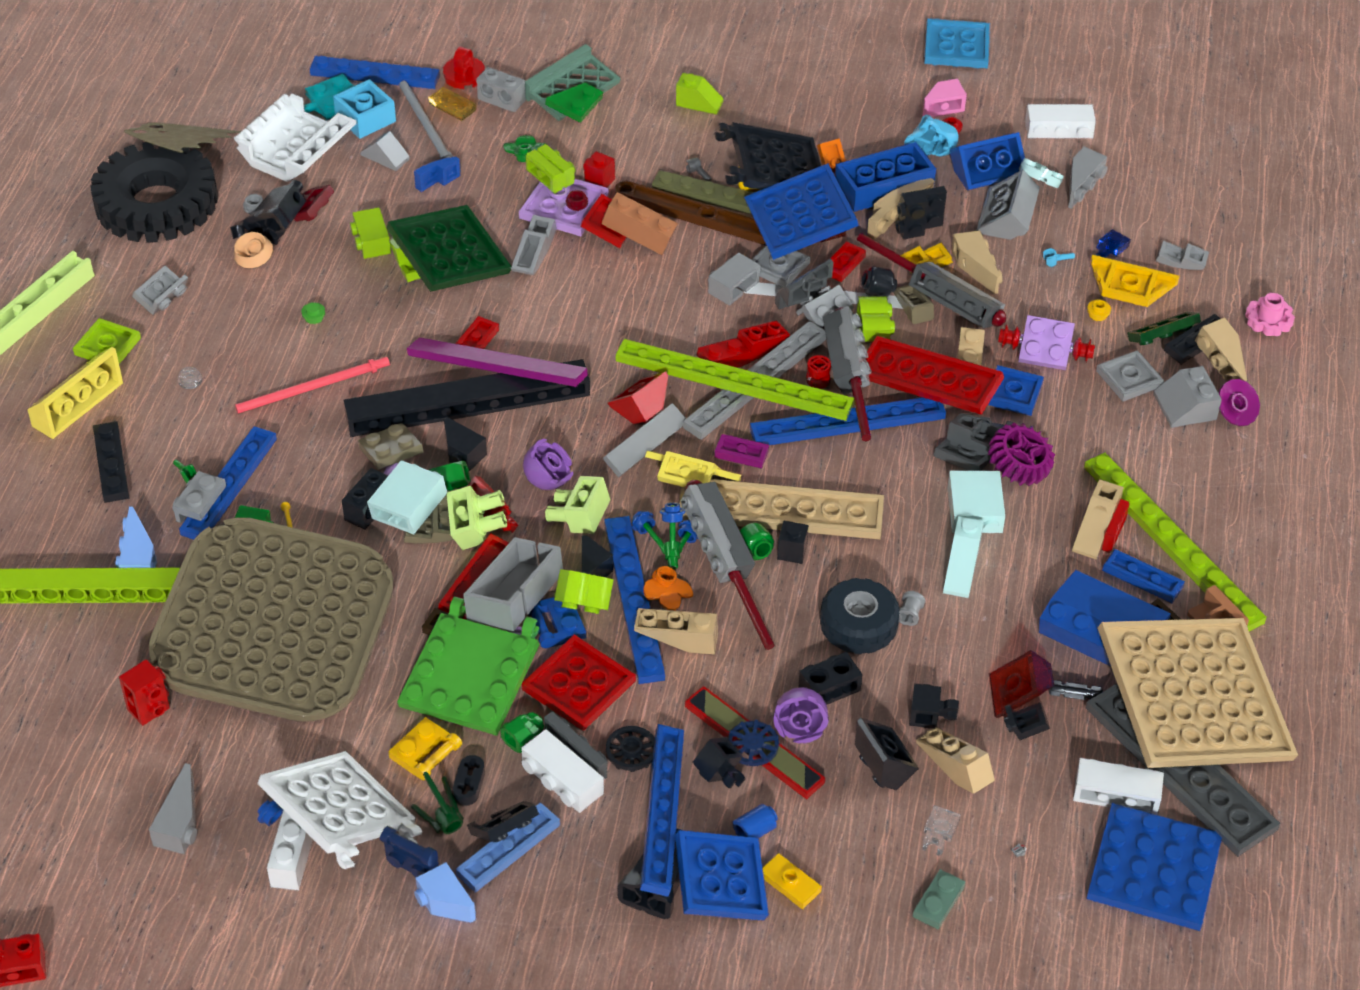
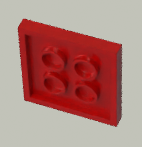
M573 635L524 680L521 685L524 692L584 731L636 682V675L576 635Z

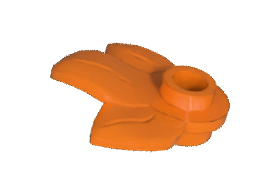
M661 566L656 569L652 574V579L646 581L643 587L645 598L647 600L658 599L659 604L666 610L676 611L680 607L681 597H693L691 586L686 581L678 579L676 572L668 566Z

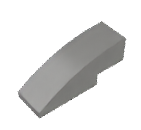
M536 215L532 216L528 230H524L511 271L528 275L536 273L556 233L555 219Z

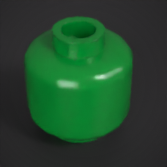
M754 522L745 525L740 530L753 560H762L771 553L774 547V539L764 526Z

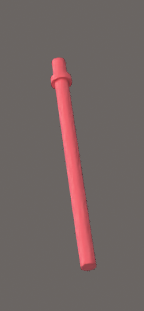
M387 356L377 360L372 358L368 360V363L235 404V408L239 414L368 372L373 374L377 372V369L390 366Z

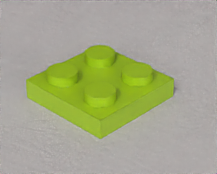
M98 318L73 347L74 355L91 360L99 353L113 347L116 349L120 364L141 339L140 331Z

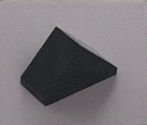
M582 536V573L607 577L613 572V554L590 537Z

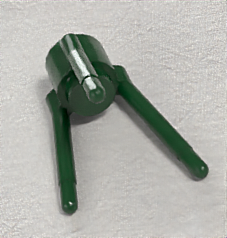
M424 772L423 776L441 807L435 812V820L416 804H412L411 808L432 825L436 833L443 831L446 835L452 834L463 825L464 817L458 809L448 780L445 776L441 778L450 806L444 801L429 773Z

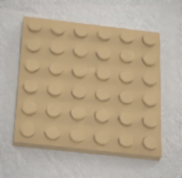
M1244 618L1101 622L1098 631L1147 768L1293 761L1298 756Z

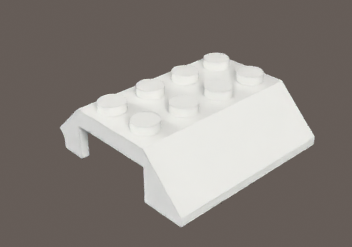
M283 94L274 102V105L267 108L260 117H257L246 127L247 129L242 130L234 140L239 145L237 149L252 167L288 182L306 171L356 125V120L337 113L329 122L304 112L302 97L291 94L289 98L288 95Z

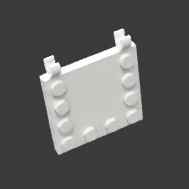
M346 751L260 775L258 785L327 854L335 852L338 864L343 869L355 865L350 857L359 854L358 849L354 845L379 838L386 826L396 829L401 836L415 843L417 841L413 837L422 834L421 828L414 824L416 818Z

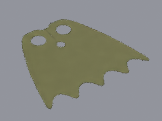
M146 123L138 128L124 130L130 136L183 153L182 148H201L197 145L198 143H216L213 140L214 138H232L227 134L241 132L170 123ZM151 125H161V126H163V127H162V128H152V127H149V126H151ZM134 130H144V131H147V132H146V133H135V132H133V131H134Z

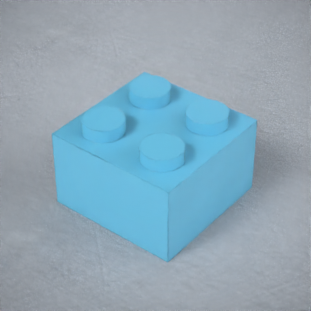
M370 79L333 96L335 115L340 113L356 120V125L350 130L359 139L396 122L394 100Z

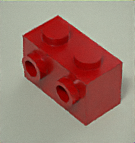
M147 659L119 676L127 710L142 726L154 718L160 717L165 711L170 709L167 698L169 692L164 686L163 681L166 679L165 675L158 666L154 667Z
M39 933L0 939V987L46 979L45 949Z

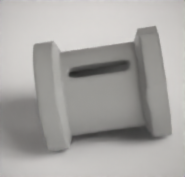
M907 591L902 597L903 604L900 608L899 622L903 625L914 626L919 621V611L924 607L926 601L920 593Z

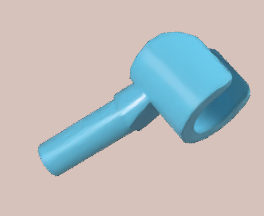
M1046 249L1043 252V259L1046 260V264L1050 267L1055 266L1057 261L1075 258L1074 253L1057 254L1054 249Z

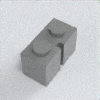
M737 253L709 275L708 293L730 306L743 296V291L747 292L759 283L760 264L741 253Z

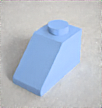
M447 863L416 877L417 890L414 891L415 897L421 907L426 906L431 915L470 923L476 920L473 901Z

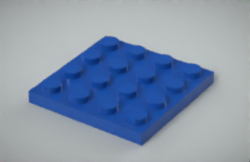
M829 164L744 197L773 260L859 226L858 220Z
M1112 803L1086 899L1201 931L1222 837L1213 830Z

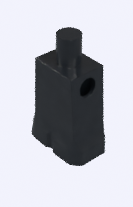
M292 180L289 185L272 189L254 212L243 220V225L247 231L258 232L268 238L272 244L277 245L281 236L284 235L306 202L300 193L303 190V184L298 180Z
M676 841L669 896L640 890L642 854L635 867L618 884L617 898L621 903L661 919H669L674 909V896L680 885Z

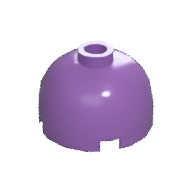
M541 439L533 444L524 455L523 470L528 481L541 490H554L564 485L573 476V471L570 473L569 467L572 465V461L559 444L555 442L549 444L546 442L548 439Z
M805 687L793 688L785 692L777 701L773 717L778 733L784 738L785 736L795 738L793 740L795 743H810L820 738L828 725L829 718L827 704L822 696L814 690Z

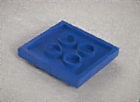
M683 830L677 832L675 841L684 914L762 921L769 916L758 838Z

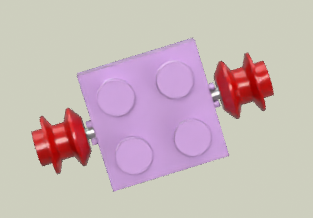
M1027 315L1024 334H1021L1018 326L1013 331L1009 330L1006 324L1005 329H1000L998 342L1002 343V348L1006 344H1010L1012 350L1018 346L1020 341L1022 346L1019 362L1061 370H1066L1069 353H1072V351L1075 361L1079 357H1084L1087 363L1088 358L1093 359L1095 345L1091 344V339L1088 343H1082L1081 337L1075 341L1073 346L1071 341L1075 323Z

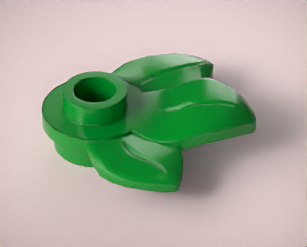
M523 135L519 136L514 143L503 144V149L507 153L514 154L517 157V161L526 162V154L534 149L537 150L538 147L546 143H536L534 137Z

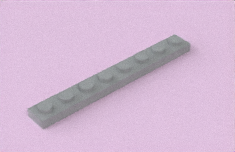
M811 321L807 322L749 368L748 371L779 378L827 339L825 330ZM723 389L683 421V428L702 440L754 397Z

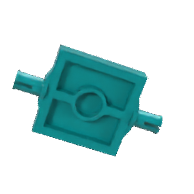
M341 74L305 88V95L311 103L304 105V112L316 111L326 121L332 119L335 116L333 96L356 85L350 83L345 75Z

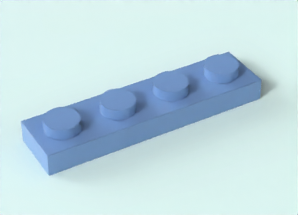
M540 802L536 806L539 815L532 818V822L528 826L508 832V836L499 842H489L456 868V876L476 893L560 826V819Z

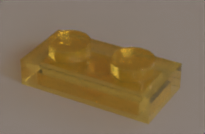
M442 87L429 97L430 105L461 121L476 111V103L445 87Z

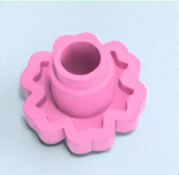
M1269 293L1265 297H1260L1258 301H1251L1245 313V316L1248 318L1247 325L1252 327L1255 332L1263 331L1266 336H1280L1281 332H1289L1295 319L1294 315H1292V307L1277 293Z

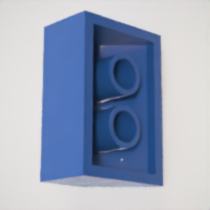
M1019 132L949 149L954 172L966 190L999 183L1020 171L1018 169L1025 157Z

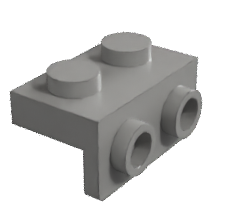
M163 266L134 291L132 297L154 315L159 310L164 311L171 304L172 298L175 296L180 297L186 291L187 287L185 285L188 277L184 274L179 278L168 267Z
M840 285L833 289L827 286L818 292L819 297L816 299L810 296L808 301L800 303L802 307L796 313L798 316L804 313L808 321L823 328V316L834 312L840 307L849 306L851 310L854 307Z
M198 471L193 479L188 481L182 494L174 500L173 511L176 522L182 523L186 516L201 521L225 489V479Z

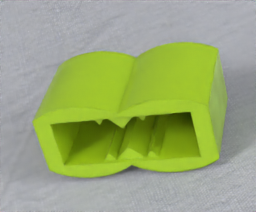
M858 297L857 314L862 322V326L859 328L864 335L865 342H873L877 336L890 339V335L895 333V322L890 320L892 317V304L888 303L887 297Z
M560 569L554 600L562 602L561 607L577 610L578 605L584 606V612L599 614L600 609L608 610L614 579Z

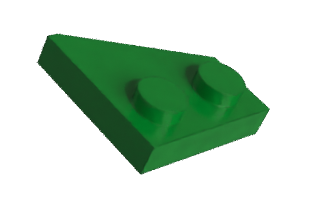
M582 83L548 96L545 105L581 123L603 98V91L587 83Z

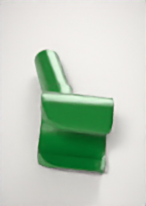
M179 460L173 461V464L180 469L179 472L187 484L197 473L193 464L185 466Z

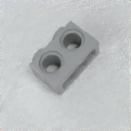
M487 67L477 78L478 99L515 113L526 101L525 80Z

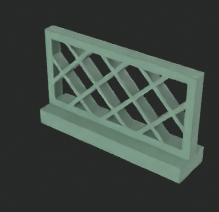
M585 44L526 80V100L529 102L533 99L555 119L560 121L566 115L546 106V98H542L539 96L540 94L548 93L554 95L569 89V84L580 85L582 83L596 87L604 93L619 84L621 78L591 54L592 48ZM591 63L597 70L584 69V67ZM580 74L581 79L569 78V76ZM584 75L596 76V81L584 80ZM599 76L608 77L611 80L609 82L599 81ZM558 83L566 84V89L554 88V86Z

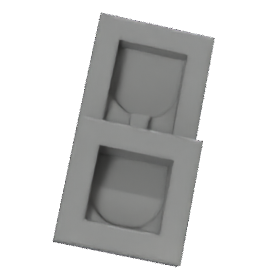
M1163 241L1159 247L1156 262L1181 269L1204 270L1209 252L1189 243L1183 249Z

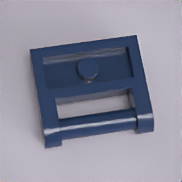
M386 826L381 832L380 841L384 843L386 860L396 868L401 867L411 872L415 878L439 866L437 850L431 847L424 848L397 834V830L390 826Z

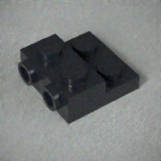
M940 186L901 193L900 203L897 204L899 216L895 222L897 233L901 234L903 239L925 236V229L943 226L947 196L945 187Z

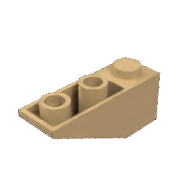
M980 230L954 234L952 253L958 267L991 292L997 294L999 284L1002 283V273L996 268L995 257L989 252L987 239L983 238Z
M1224 317L1203 326L1195 342L1211 361L1213 367L1218 370L1225 382L1231 379L1247 381L1239 335Z
M1099 479L1072 552L1097 559L1103 545L1105 532L1122 498L1124 487Z
M638 608L634 631L688 653L715 654L718 638L717 614Z
M939 728L927 731L925 735L916 740L917 744L949 778L965 790L974 794L995 781L987 752Z

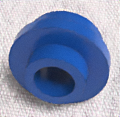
M267 800L258 809L257 813L259 816L257 820L261 824L265 823L267 826H271L280 818L283 809L274 800Z

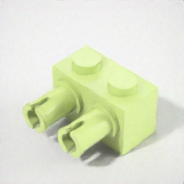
M580 476L573 490L556 489L554 502L556 505H565V507L547 506L548 509L545 511L546 520L548 522H567L571 533L594 534L611 500L604 478Z
M471 486L447 492L450 533L462 550L482 545L486 540L485 535L487 532L507 527V523H504L507 522L503 511L483 517L484 511L505 506L504 496L500 490L483 496L477 495Z

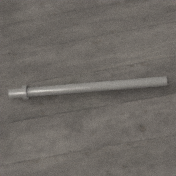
M406 81L400 82L401 90L437 149L440 160L453 157L452 153L447 151Z

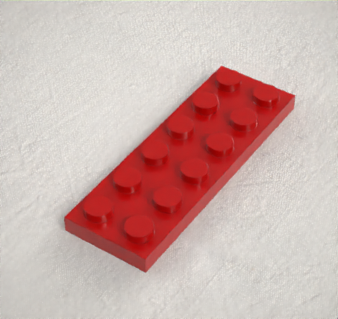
M880 336L875 338L867 351L868 358H865L871 369V374H869L870 382L980 415L983 414L1004 379L1002 371Z

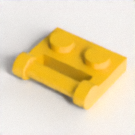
M425 717L393 746L388 753L390 759L424 781L426 780L423 776L424 772H428L431 775L430 771L452 750L456 751L463 743L459 736L447 732ZM440 743H443V745L440 748H438L424 763H421V761L433 749H435Z

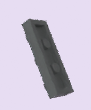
M553 711L544 717L545 729L603 777V780L606 779L608 762L604 754L594 750L583 735H578L571 729L567 720L559 718Z

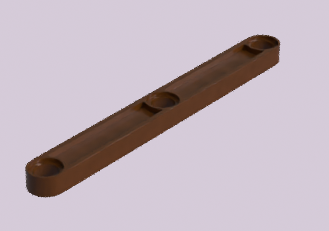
M621 181L615 186V195L618 192L657 213L766 246L753 218L631 181ZM622 190H629V191H631V192H629V193H622V192H620V191H622ZM708 214V215H712L713 217H711V218H705V217H702V216Z

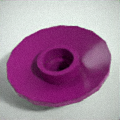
M1231 379L1222 385L1218 394L1222 399L1219 410L1223 417L1229 423L1236 426H1247L1254 422L1260 410L1259 396L1255 389L1248 382L1241 379Z

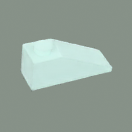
M958 516L943 589L944 594L969 598L984 521Z

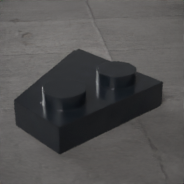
M522 801L507 809L491 814L492 820L483 825H478L474 821L467 824V827L473 836L490 842H499L505 839L511 830L528 826L532 822V818L539 815L535 804Z

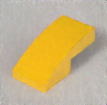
M942 243L924 251L918 246L900 255L916 265L932 262L939 267H944L953 263L951 255Z

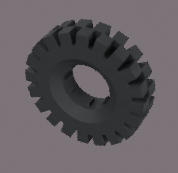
M142 142V151H138L135 145L124 148L125 156L116 151L108 156L109 163L102 161L97 167L98 173H93L92 185L90 187L98 220H100L101 225L106 230L111 229L113 235L122 238L127 233L129 241L139 242L143 234H145L146 243L158 242L159 234L162 233L165 240L169 241L177 239V229L185 236L194 231L193 224L201 227L208 221L207 215L212 216L216 209L215 203L218 202L214 169L208 158H203V154L197 149L190 151L189 148H182L183 153L160 146L158 149H154V144ZM152 186H168L176 190V193L170 198L155 203L141 202L134 198L138 192Z

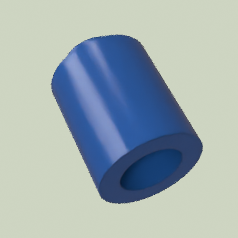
M760 804L733 820V828L737 836L759 839L777 827L776 821L778 817L772 807Z

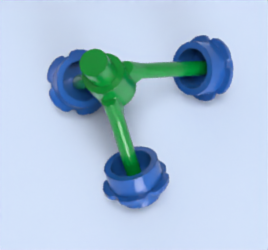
M666 503L665 507L660 510L662 521L670 523V541L665 543L652 529L656 523L653 518L654 515L649 511L637 512L632 518V529L640 534L648 532L658 544L662 553L665 554V559L668 560V567L678 569V559H680V553L686 542L694 543L698 539L696 532L691 527L690 520L681 522L685 510L680 507L679 503ZM676 522H680L678 535L681 538L680 542L675 541Z

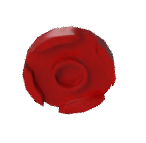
M460 46L456 50L454 58L446 62L443 67L445 82L457 89H465L464 86L472 85V88L477 87V78L484 72L485 65L482 61L473 57L472 50Z

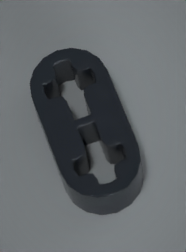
M466 756L459 764L453 784V795L459 805H472L479 797L485 776L484 761L479 756ZM471 767H476L474 768L472 775H468V770H470ZM466 785H469L470 791L467 794H462L465 791Z

